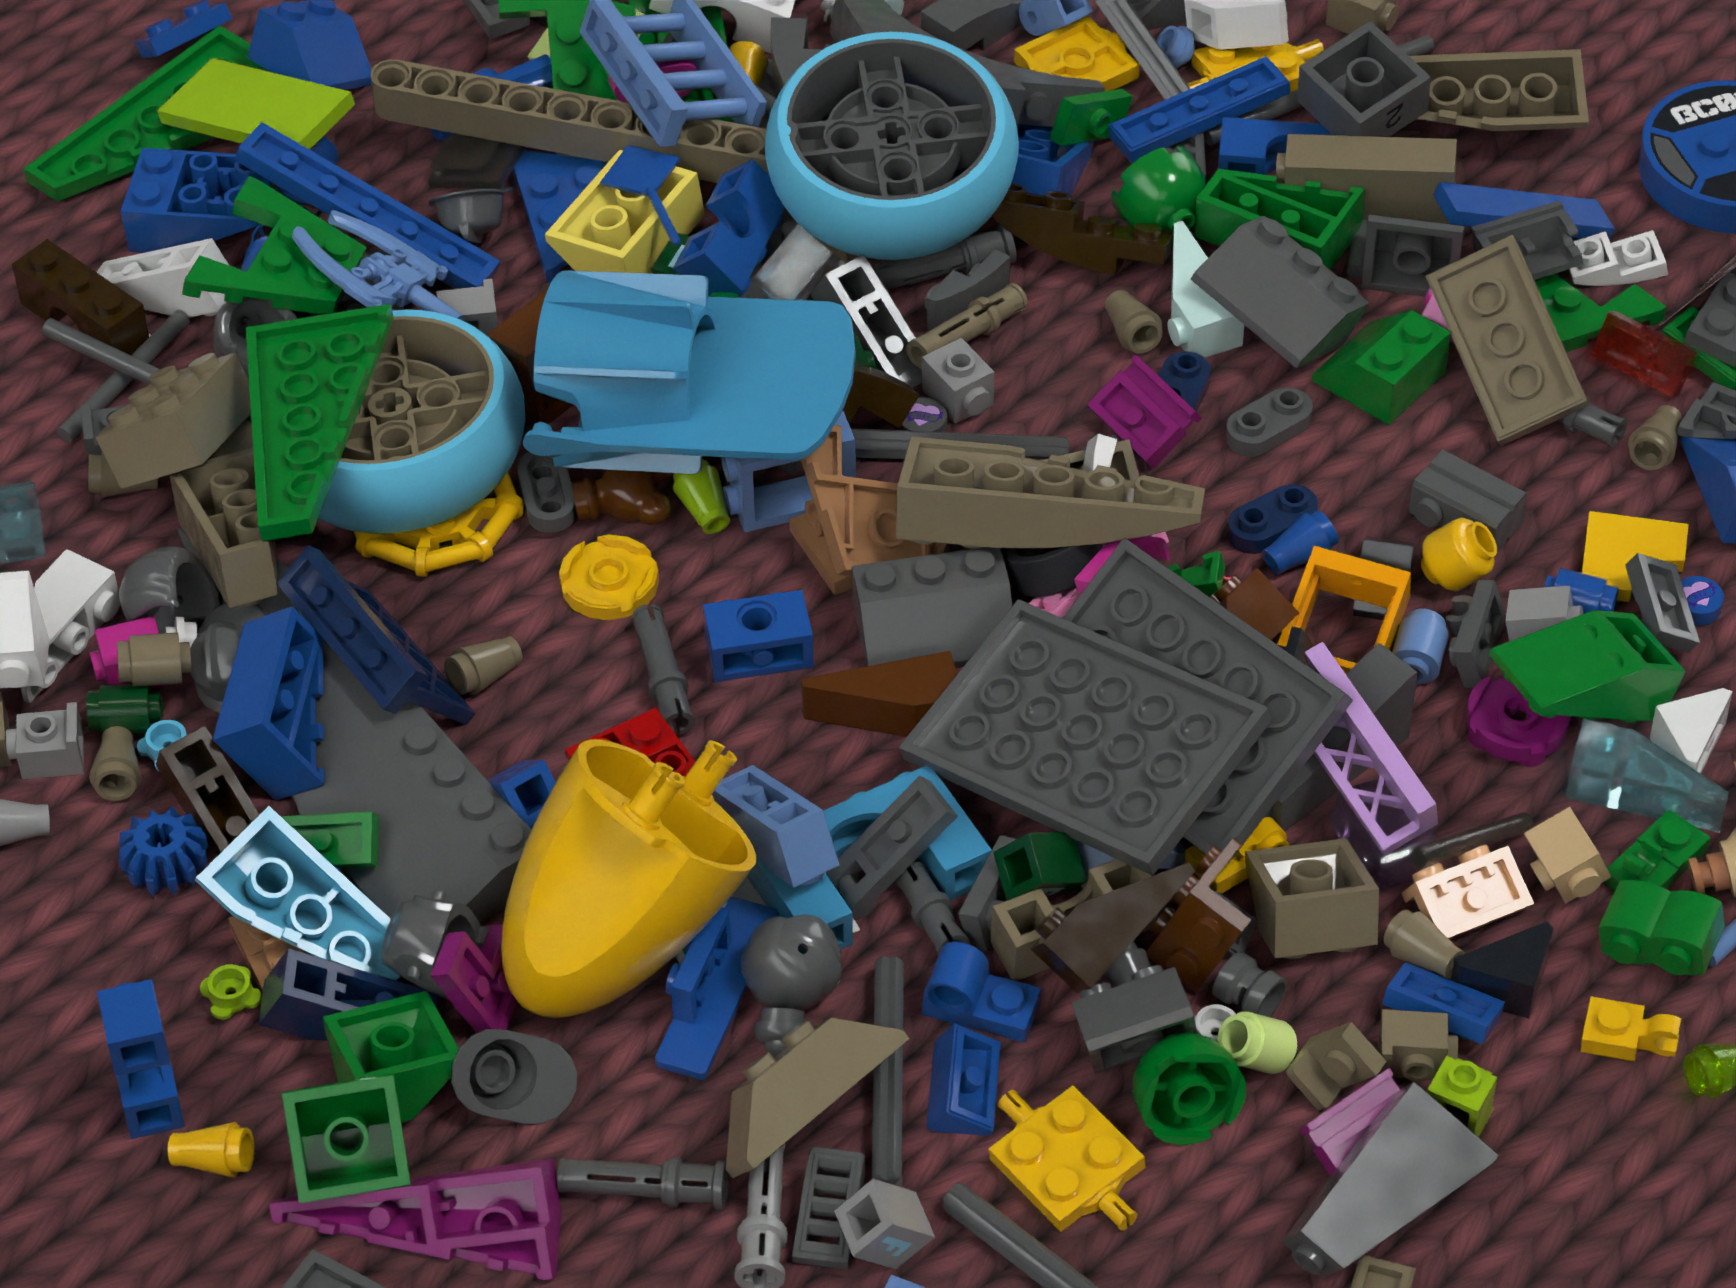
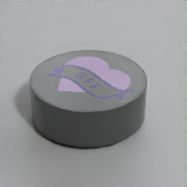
M918 398L899 430L946 432V409L940 402L934 399Z

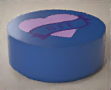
M1690 576L1682 579L1681 582L1694 625H1706L1714 622L1720 616L1724 594L1721 587L1713 580L1702 576Z

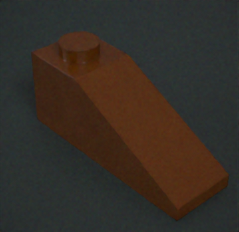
M950 651L803 678L801 679L803 717L806 720L907 737L957 676Z

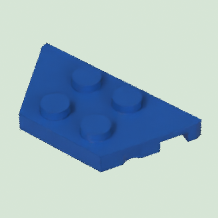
M519 149L508 150L510 166L546 283H550L560 273L559 269L568 265V263L546 242L544 234L605 167L607 162Z

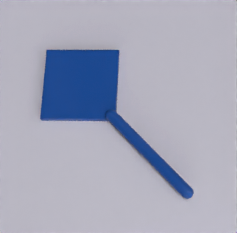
M627 145L600 181L601 186L648 196L671 243L679 245L681 242L680 237L657 191L679 163L680 157Z

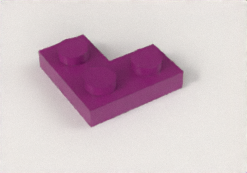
M503 924L490 926L481 951L466 932L447 933L430 975L476 1033L485 1029L506 1030L517 1000L509 990L502 966L501 943Z

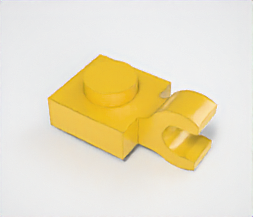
M1591 996L1582 1036L1581 1052L1634 1062L1637 1049L1651 1051L1661 1056H1676L1681 1018L1670 1014H1658L1649 1019H1643L1645 1009L1643 1005Z

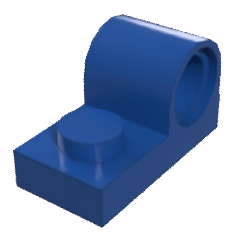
M950 942L942 946L924 990L922 1015L1025 1042L1041 1002V988L990 975L988 959L980 950L966 943Z

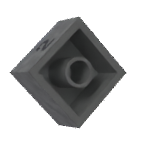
M1369 21L1299 66L1297 101L1332 135L1390 137L1428 112L1431 76L1373 22Z

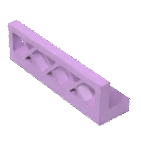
M1322 641L1305 652L1306 663L1308 667L1353 699V702L1334 725L1346 728L1351 734V739L1347 752L1325 748L1321 742L1313 754L1385 856L1438 825L1437 806ZM1357 745L1364 755L1355 754ZM1335 761L1344 763L1343 771L1340 770ZM1352 764L1376 770L1379 775L1376 792L1354 789L1348 780ZM1385 785L1393 796L1383 794ZM1363 802L1373 803L1371 813ZM1380 805L1403 809L1411 822L1386 836L1376 822Z

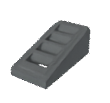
M822 1147L810 1148L792 1263L848 1270L851 1251L839 1222L813 1219V1215L837 1218L834 1211L863 1187L865 1180V1156L862 1153ZM817 1193L846 1196V1200L817 1197ZM809 1235L840 1238L839 1245L808 1240Z

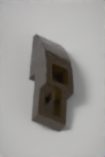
M1011 184L1001 204L992 215L1003 227L1040 251L1062 261L1107 274L1115 275L1124 264L1125 259L1163 265L1172 253L1173 234L1161 232L1162 229L1159 226L1145 223L1135 224L1133 228L1115 225L1116 221L1114 219L1103 216H1092L1088 220H1083L1085 202L1072 200L1071 194L1062 191H1047L1044 195L1026 192L1027 188L1022 185Z

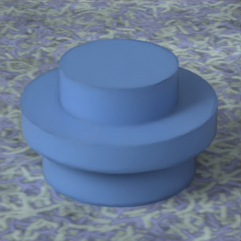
M1168 26L1160 33L1156 40L1176 69L1186 64L1193 56L1195 50L1194 34L1192 30L1185 26Z

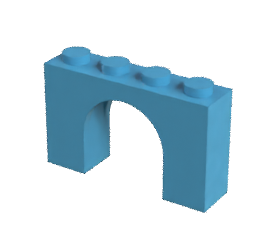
M927 766L912 772L901 773L892 781L867 792H858L846 801L823 810L836 855L839 857L919 775L930 780L958 817L915 861L924 863L939 892L946 893L950 900L970 892L992 851L937 773ZM756 854V864L747 877L767 906L776 908L778 916L785 918L803 914L819 917L834 932L840 950L853 945L852 911L826 873H823L822 878L815 883L793 888L770 872ZM798 946V951L801 954H805V948Z

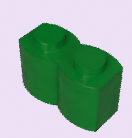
M1619 881L1598 927L1602 953L1622 964L1653 963L1674 975H1703L1725 928L1723 906L1721 901L1694 891L1677 890L1670 892L1661 886L1645 881Z

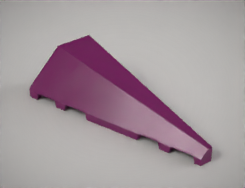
M553 1158L410 1179L411 1185L299 1203L298 1196L279 1198L269 1203L272 1222L279 1224L289 1222L318 1228V1232L331 1235L341 1233L368 1239V1243L448 1260L458 1258L487 1264V1268L500 1271L506 1269L537 1275V1279L542 1280L553 1279L557 1274L561 1206Z

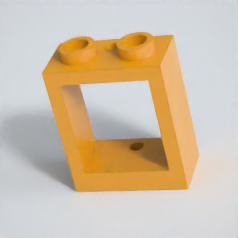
M1314 546L1292 603L1299 614L1282 630L1277 645H1287L1292 626L1302 628L1305 632L1319 591L1322 590L1387 608L1374 647L1380 643L1391 651L1399 624L1402 621L1410 599L1411 572ZM1334 657L1345 674L1357 664Z

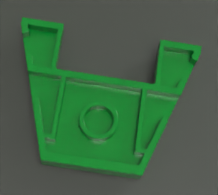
M498 0L499 19L547 17L553 89L618 101L610 87L608 72L580 34V28L589 0ZM612 1L623 17L636 16L635 6ZM510 144V148L520 147V145Z
M249 176L234 199L232 214L271 227L273 230L248 271H243L199 255L184 279L182 294L188 297L200 298L201 291L225 294V302L242 304L246 297L272 300L271 308L323 315L335 313L346 294L345 290L326 277L302 253L292 238L293 230L295 227L304 228L309 236L328 255L349 271L353 267H359L361 260L365 258L367 247L263 182Z
M1555 273L1534 279L1566 352L1587 346L1588 339L1606 333L1614 338L1628 333L1629 326L1644 321L1649 326L1662 322L1665 317L1666 306L1636 284L1605 305L1599 306Z

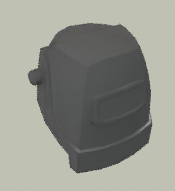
M434 890L431 898L414 895L413 899H402L396 907L386 929L382 947V964L424 990L448 999L430 977L447 933L466 932L481 951L489 929L480 926L474 913L464 904L444 900L446 894L441 890Z

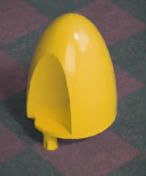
M590 739L580 743L558 777L530 832L515 871L506 902L501 943L502 966L509 990L523 1008L539 1016L561 1018L587 1013L609 1004L654 975L680 953L730 899L756 864V853L744 831L714 801L712 793L730 767L737 761L736 756L731 751H728L725 756L721 754L725 746L709 740L705 745L704 751L685 777L680 773L672 772L674 769L664 763L656 762L654 764L646 755L624 745L599 739Z

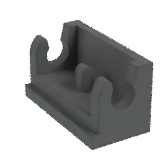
M1560 200L1471 227L1474 253L1510 235H1514L1534 279L1583 265L1582 253L1571 237L1578 235V230L1573 220L1564 210Z

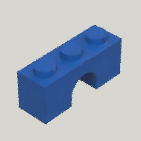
M1223 117L1218 169L1268 175L1271 171L1276 170L1277 153H1286L1288 134H1332L1322 124Z
M754 159L722 174L706 204L720 222L690 236L673 267L679 275L707 277L709 281L708 297L713 292H732L738 294V298L742 296L751 285L752 281L749 277L755 266L765 257L768 251L766 244L771 234L783 222L782 213L785 207L775 192L770 176Z
M152 979L136 983H123L114 988L97 991L107 1045L115 1077L117 1076L130 1138L135 1139L185 1127Z

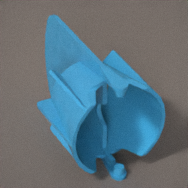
M564 270L558 273L551 281L544 298L536 336L533 382L537 392L576 405L581 414L578 427H562L560 433L554 432L551 426L546 423H535L533 429L525 434L523 446L530 453L539 456L560 455L553 458L555 467L696 474L701 471L702 456L779 460L806 458L826 440L843 411L853 384L856 352L852 319L843 305L831 301L708 297V278L700 275Z

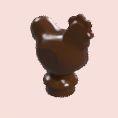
M606 470L602 478L596 481L589 477H584V481L573 482L572 489L579 521L591 519L593 522H596L600 514H608L622 522L641 521L643 524L658 525L670 517L671 512L668 498L658 491L656 487L668 476H673L674 473Z

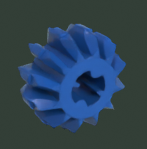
M173 806L164 815H158L151 808L148 818L145 820L132 817L130 830L120 832V854L118 859L121 870L124 871L125 875H128L129 881L135 889L147 886V890L150 891L153 897L162 888H168L176 895L178 885L181 883L195 886L196 873L202 872L206 868V848H208L205 833L202 832L201 827L197 826V821L193 819L192 814L179 817V813L176 812Z

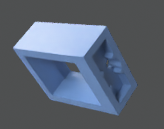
M842 411L835 425L841 426L842 475L856 478L855 438L844 411ZM721 457L726 480L730 482V485L723 487L726 507L729 515H738L744 532L787 523L789 519L806 513L805 502L813 499L806 476L755 488L753 484V471L792 463L801 459L779 460Z

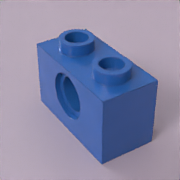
M803 590L784 593L777 592L770 595L703 604L705 640L714 682L814 668L813 634Z

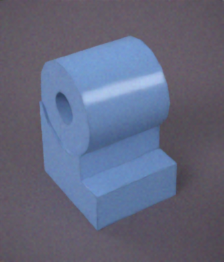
M1023 0L1018 8V15L1023 27L1035 36L1066 26L1093 12L1089 0Z

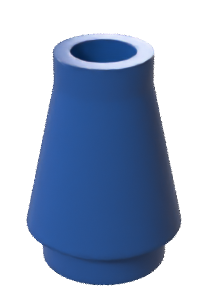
M1319 510L1312 514L1304 512L1270 546L1262 550V556L1269 569L1275 575H1280L1286 570L1308 563L1314 546L1332 550L1331 548L1338 544L1339 539L1334 526L1324 513Z

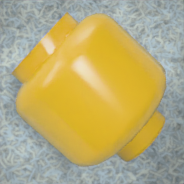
M1462 517L1455 519L1425 537L1422 544V571L1433 584H1439L1443 588L1454 592L1462 590L1492 572L1495 563L1494 556L1497 554L1495 539L1489 529L1481 522H1473Z

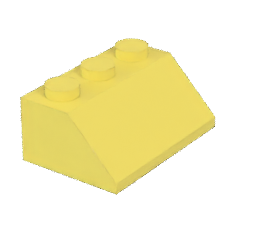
M619 150L544 234L546 242L575 271L652 274V266L670 240L648 196L601 186L600 181L621 155L622 150ZM676 166L657 191V194L677 233L689 235L705 216L697 172Z

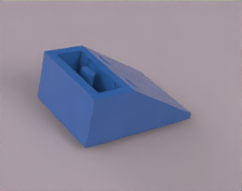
M142 148L120 211L129 252L146 253L210 238L216 241L256 227L259 223L232 214L234 199L249 176L258 179L269 187L272 182L235 161L236 154Z

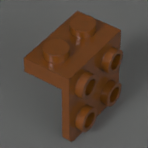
M1234 837L1223 851L1215 845L1210 849L1195 869L1202 875L1201 879L1199 880L1194 875H1191L1172 898V902L1178 905L1179 908L1174 910L1168 905L1149 930L1157 938L1147 950V957L1156 964L1161 965L1164 970L1175 967L1181 983L1194 993H1197L1251 921L1250 918L1210 889L1242 845Z

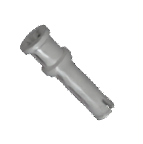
M785 1143L757 1167L749 1171L747 1217L737 1229V1240L742 1246L741 1262L736 1265L734 1271L735 1282L741 1288H780L785 1281V1269L780 1264L781 1248L785 1246L788 1236L787 1229L780 1220ZM764 1174L768 1175V1191L766 1196L762 1194ZM762 1206L767 1207L765 1212L761 1211ZM757 1269H763L762 1276L757 1275Z

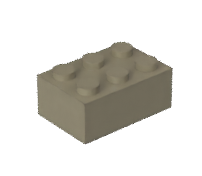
M209 353L192 361L188 368L178 371L175 366L160 369L149 376L150 384L147 387L134 392L128 397L130 401L128 406L115 411L108 417L110 423L95 438L121 489L202 465L251 414L249 379L236 353L219 358L216 357L215 353Z

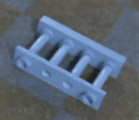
M589 0L580 28V34L659 147L676 146L685 121L731 117L735 123L759 127L761 119L765 114L767 101L693 0H674L670 13L626 17L622 16L611 0ZM670 32L677 42L643 45L635 34ZM693 60L698 71L663 73L655 62ZM710 88L718 99L684 102L676 91Z

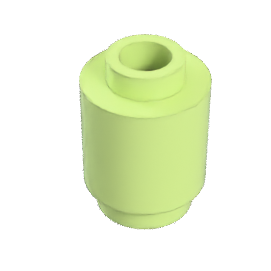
M1240 1012L1228 1017L1222 1023L1218 1032V1043L1233 1056L1237 1066L1269 1074H1277L1289 1067L1296 1054L1297 1038L1294 1029L1287 1022L1252 1012Z

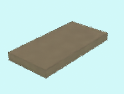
M1510 235L1425 276L1500 446L1590 405L1514 235Z

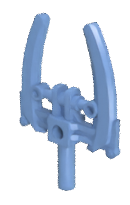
M335 210L331 211L327 221L330 225L357 235L390 254L388 256L376 252L370 257L362 259L359 267H353L349 271L328 255L309 236L304 228L295 227L293 230L292 238L310 262L326 277L345 290L344 292L366 307L391 304V307L394 304L403 307L413 303L423 311L437 312L463 321L464 316L422 287L424 283L428 286H433L436 278L444 280L448 269L445 266L438 265L421 252L416 251L387 232ZM365 280H371L376 284L372 286L369 283L365 282Z

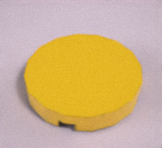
M610 534L597 536V542L585 545V541L575 545L563 558L559 571L560 586L564 600L574 611L594 619L614 620L631 616L638 607L650 603L656 595L659 584L658 567L655 560L651 557V551L644 544L626 536Z

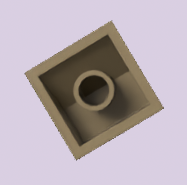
M1347 838L1245 851V863L1259 932L1274 958L1299 959L1311 953L1326 951L1351 952L1359 947L1378 945L1379 888Z

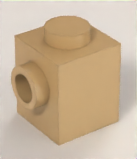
M1570 807L1524 833L1538 859L1530 864L1545 891L1555 887L1565 904L1577 897H1584L1593 893L1602 882L1611 878L1598 850Z

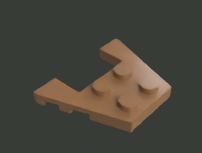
M834 425L824 443L808 457L801 458L837 575L852 577L851 566L944 553L946 543L935 542L924 545L914 543L911 540L896 539L898 483L842 475L841 426Z

